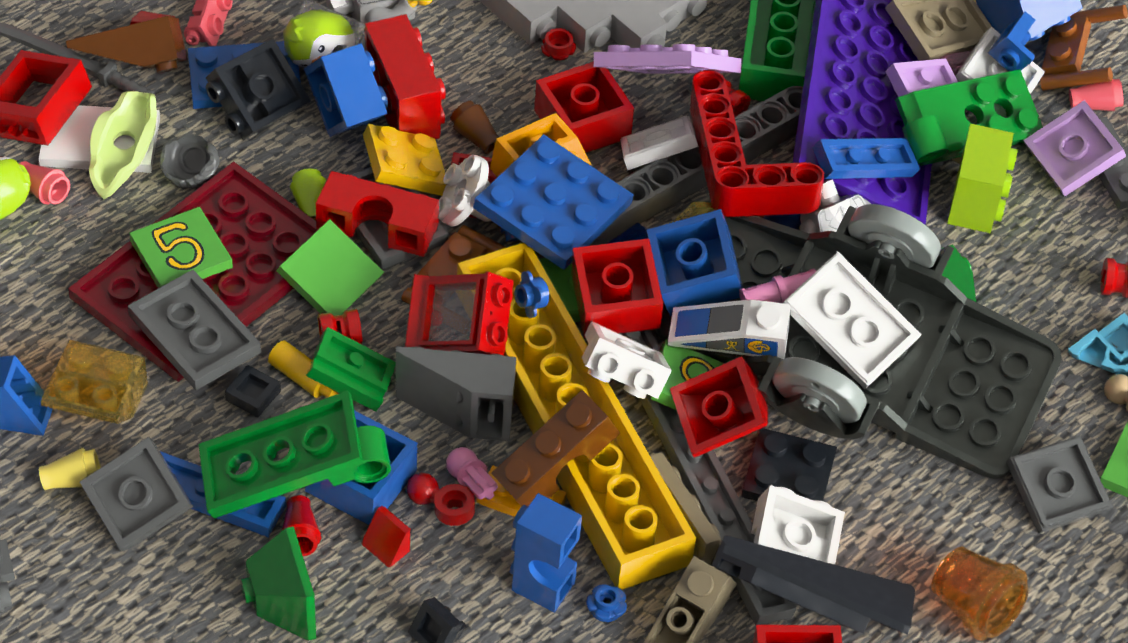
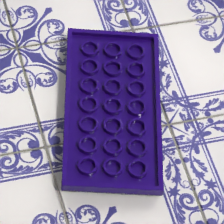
M816 0L792 163L807 162L820 167L812 148L820 139L905 138L902 131L905 125L895 102L898 95L885 71L893 63L919 60L913 54L911 47L885 9L892 0ZM918 164L920 170L913 177L833 179L840 197L859 194L871 204L895 208L911 215L926 225L932 164L923 166Z

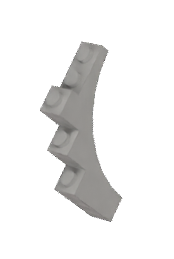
M479 0L529 45L540 38L544 39L548 31L562 28L572 34L573 42L584 53L595 46H603L610 37L619 45H627L630 48H640V45H662L664 47L666 30L668 32L673 31L681 21L691 15L697 16L701 14L707 6V0Z

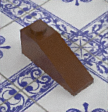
M172 16L156 18L66 41L67 48L138 66L156 68L157 73L178 69V62L188 60L179 19Z

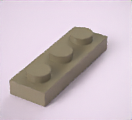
M662 452L650 455L696 537L693 556L711 565L721 542L717 527L713 523H709L701 511L698 499L695 495L689 493L681 481L678 469L674 465H670Z

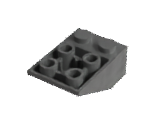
M397 346L396 398L470 438L510 441L517 357H508L500 354L465 353L459 350L443 351L424 349L422 347Z

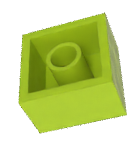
M970 123L947 224L991 233L994 221H1002L1006 200L1000 198H1008L1013 178L1010 173L1006 172L1007 170L1013 171L1018 149L1011 148L1014 133Z

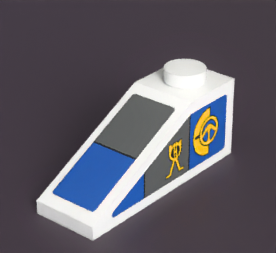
M741 300L673 307L668 346L747 356L771 355L785 359L791 304L760 300Z

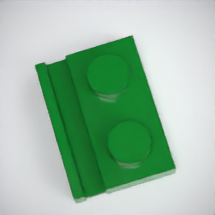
M327 327L320 337L311 361V367L306 376L338 393L349 391L352 400L376 412L383 403V396L388 389L396 362Z

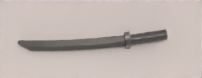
M0 23V35L44 54L82 60L86 73L98 78L100 85L104 87L113 84L124 92L135 91L155 94L154 91L146 89L145 86L139 85L134 80H130V78L119 73L117 64L113 61L104 66L50 40L9 24Z

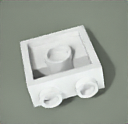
M591 321L585 333L589 344L582 356L585 366L589 368L588 374L603 382L609 383L610 379L613 378L624 383L623 389L636 397L645 399L648 394L658 399L672 371L662 353Z
M770 485L758 498L751 533L755 535L754 543L835 565L845 512L832 508L824 501H813L796 495L788 488Z

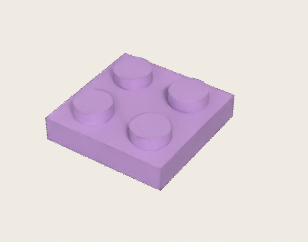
M1085 100L1023 140L1027 149L1064 197L1126 157L1124 149Z

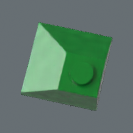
M294 526L282 530L246 560L247 577L240 579L245 603L253 602L258 617L309 641L316 639L315 595Z

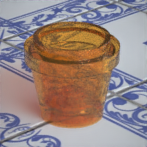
M963 546L955 548L942 560L934 573L931 583L932 592L963 622L964 630L980 641L986 640L988 637L994 638L1001 635L1013 624L1026 603L1029 591L1027 574L1013 563L1002 564Z

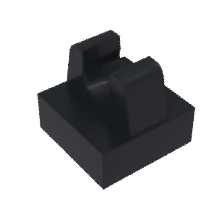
M433 597L423 601L408 633L418 643H454L460 638L466 624L463 621H459L451 613L449 607L444 606Z

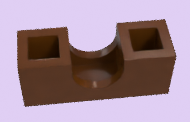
M581 390L491 474L521 507L523 505L529 506L538 493L550 498L560 489L556 484V478L569 461L581 455H585L591 461L620 432L610 418Z

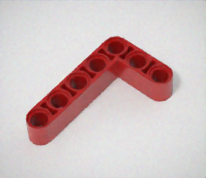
M713 70L697 72L693 76L690 112L714 211L721 209L724 216L741 217L806 214L818 210L821 204L824 171L822 168L807 162L746 165L724 76Z

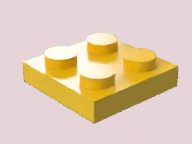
M367 125L363 138L376 182L443 195L447 185L443 182L445 169L435 138L422 133L413 134L396 130L390 126Z

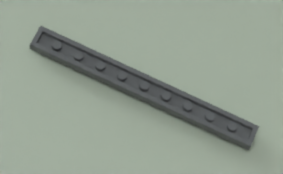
M651 330L620 333L656 351H660V347ZM648 394L645 399L639 398L672 464L678 469L681 481L689 493L696 496L700 503L701 511L709 523H713L717 527L721 539L727 535L754 543L755 535L751 533L753 524L714 450L694 458L677 410L651 400V396ZM730 575L737 583L736 588L755 626L793 617L796 611V606L793 602Z

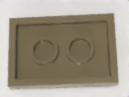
M892 0L885 7L895 26L899 29L919 61L945 59L971 52L984 33L992 27L974 0Z

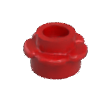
M562 28L548 31L543 39L544 45L541 46L543 54L547 57L551 56L554 60H565L576 51V44L573 42L572 34Z

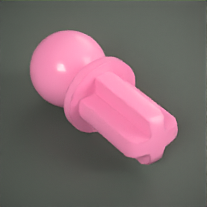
M460 447L451 451L446 460L448 472L457 478L459 484L468 487L478 499L485 497L487 500L494 497L493 492L498 486L487 473L486 465L468 448Z

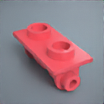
M196 0L192 10L194 16L190 17L184 30L186 42L190 45L207 42L209 46H216L220 35L224 31V22L228 11L232 8V0Z

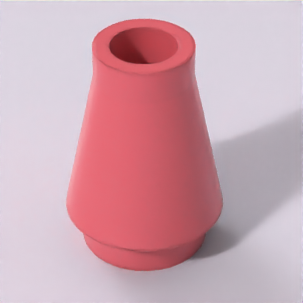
M1120 79L1069 89L1071 108L1084 100L1092 110L1115 111L1116 107H1123V90Z
M27 161L19 163L24 165L30 175V192L43 204H59L67 197L70 190V181L63 171L34 165Z

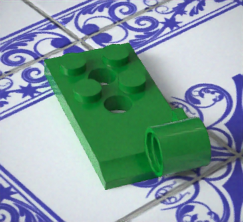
M1020 69L914 91L895 99L905 125L902 128L904 137L907 138L920 166L962 157L970 122L965 117V110L971 111L976 116L977 124L975 125L1014 133L1012 146L1024 143L1023 140L1043 128ZM994 104H999L1005 109L1006 118L996 113Z
M349 391L198 444L207 512L214 519L328 479L333 486L351 480L360 483H373L384 479L391 471L384 431L379 427L370 425L357 427L352 396ZM289 448L288 454L283 459L273 461L279 450ZM252 461L250 468L246 472L236 475L242 463Z

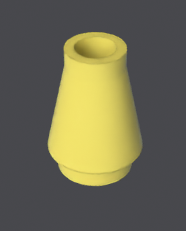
M81 448L48 465L40 466L39 475L44 490L82 487L80 484L81 480L100 469L101 466L95 449L85 451L84 448Z

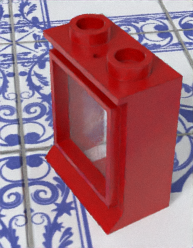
M491 272L442 276L414 274L405 347H422L424 349L443 351L459 350L465 353L500 354L504 356L514 281Z

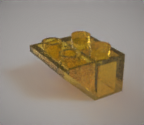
M69 339L42 396L41 406L116 424L133 418L148 385L145 357Z

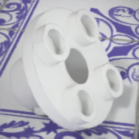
M470 155L460 165L453 163L447 169L443 182L447 185L442 197L439 199V219L443 223L454 227L461 224L470 214L485 222L491 221L473 208L475 198L490 185L487 180L489 166L484 158L478 155Z

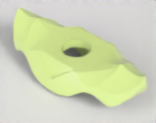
M135 91L123 92L116 105L111 110L103 112L93 127L90 140L91 159L89 174L95 190L103 199L110 197L141 164L156 129L157 111L155 94ZM127 135L134 138L135 143L128 149H119L114 145V141L120 136Z

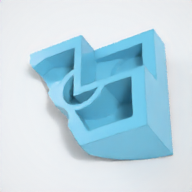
M1123 313L1099 332L1096 329L1092 330L1068 348V353L1073 358L1101 369L1128 376V316Z

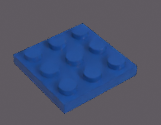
M543 134L475 198L473 208L565 270L572 263V249L589 246L632 204L634 194Z

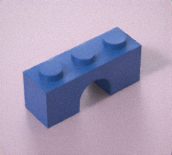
M539 493L529 506L523 505L519 509L513 521L516 536L511 546V551L514 552V560L509 571L513 575L512 591L554 613L575 584L577 562L568 558V555L580 539L581 514Z

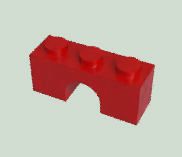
M331 171L316 201V228L320 229L330 219L348 237L352 238L356 228L361 223L368 220L383 221L388 224V248L424 257L439 224V199L394 188L387 184L360 179L353 175Z

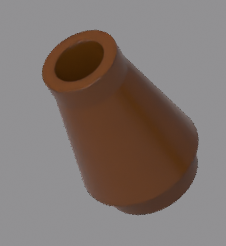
M471 100L462 103L454 110L450 117L454 124L453 129L478 146L485 154L490 153L494 150L496 139L499 136L480 104H475Z

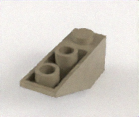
M693 556L644 643H699L721 613L737 583L729 575Z

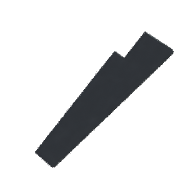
M727 535L721 539L711 562V566L863 634L870 619L908 635L911 628L915 589L912 585Z

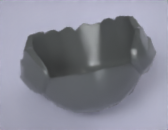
M194 134L169 141L164 145L161 152L160 168L162 173L172 184L182 189L185 187H200L204 182L211 179L220 164L216 147L202 136Z

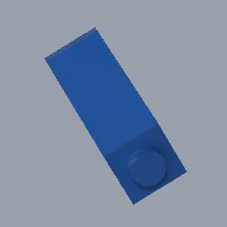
M15 355L0 357V429L44 436L54 403Z

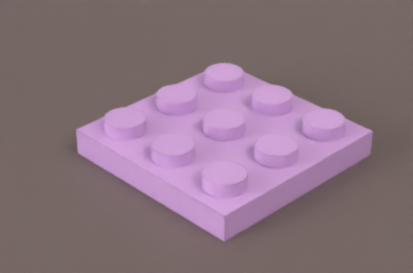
M673 44V47L640 45V48H630L627 45H608V52H594L593 67L643 74H693L703 70H713L719 73H741V58L728 57V50L695 47V45Z

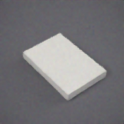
M79 105L48 146L41 145L39 165L56 168L89 169L91 159L90 140L93 127L98 117L113 107ZM156 110L157 117L154 136L141 164L134 172L151 173L160 122L159 110ZM127 135L120 136L114 141V145L119 149H128L135 143L134 138Z
M839 252L832 256L783 302L784 304H791L790 315L864 389L921 336Z

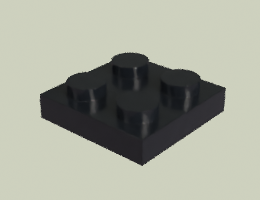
M761 428L749 464L741 497L758 501L763 492L772 485L774 487L788 488L794 494L813 501H823L837 447Z

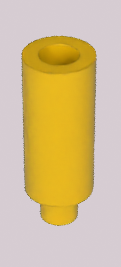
M286 340L280 341L271 350L268 363L315 398L321 395L328 398L339 394L306 376L311 367L312 359Z

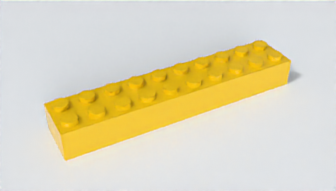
M520 243L458 263L457 275L491 272L514 281L504 356L517 357L514 400L532 433L534 434L581 390L597 404L620 432L591 461L585 455L578 456L569 461L557 476L563 491L567 492V498L575 512L582 515L581 524L614 586L623 590L688 567L693 558L696 537L610 384L588 374L589 368L585 366L582 359L587 344L534 250L525 243ZM524 271H530L533 278H543L549 289V302L547 306L537 309V316L534 318L527 317L525 308H521L515 300V287L520 284L521 274ZM476 290L457 291L472 320Z

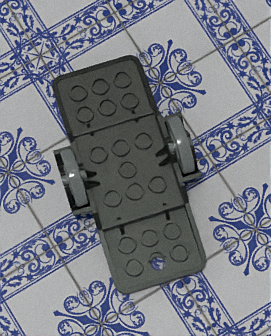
M878 204L862 205L857 209L849 206L836 232L807 233L756 216H724L731 233L743 288L746 289L771 282L772 277L777 275L785 278L813 268L817 271L832 256L839 252L921 336L866 389L791 315L785 359L771 355L747 356L699 349L692 350L723 363L742 356L754 373L764 377L758 389L765 400L788 418L817 432L842 439H859L865 436L870 423H874L895 432L896 439L987 478L999 479L1010 474L1006 462L1011 457L1020 455L1059 370L1062 358L1061 351L1057 344L1049 338L967 298L947 277L942 276L954 250L953 247L947 245L941 249L936 235L921 221L895 208ZM737 298L726 302L741 301V299ZM664 302L661 328L655 329L658 336L663 340L669 337L672 319Z

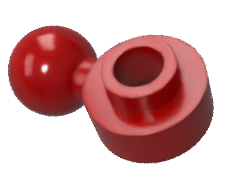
M428 473L415 474L408 481L407 494L409 498L419 505L434 503L435 515L442 523L450 526H459L473 518L475 514V497L468 487L461 484H449L440 489L435 477Z

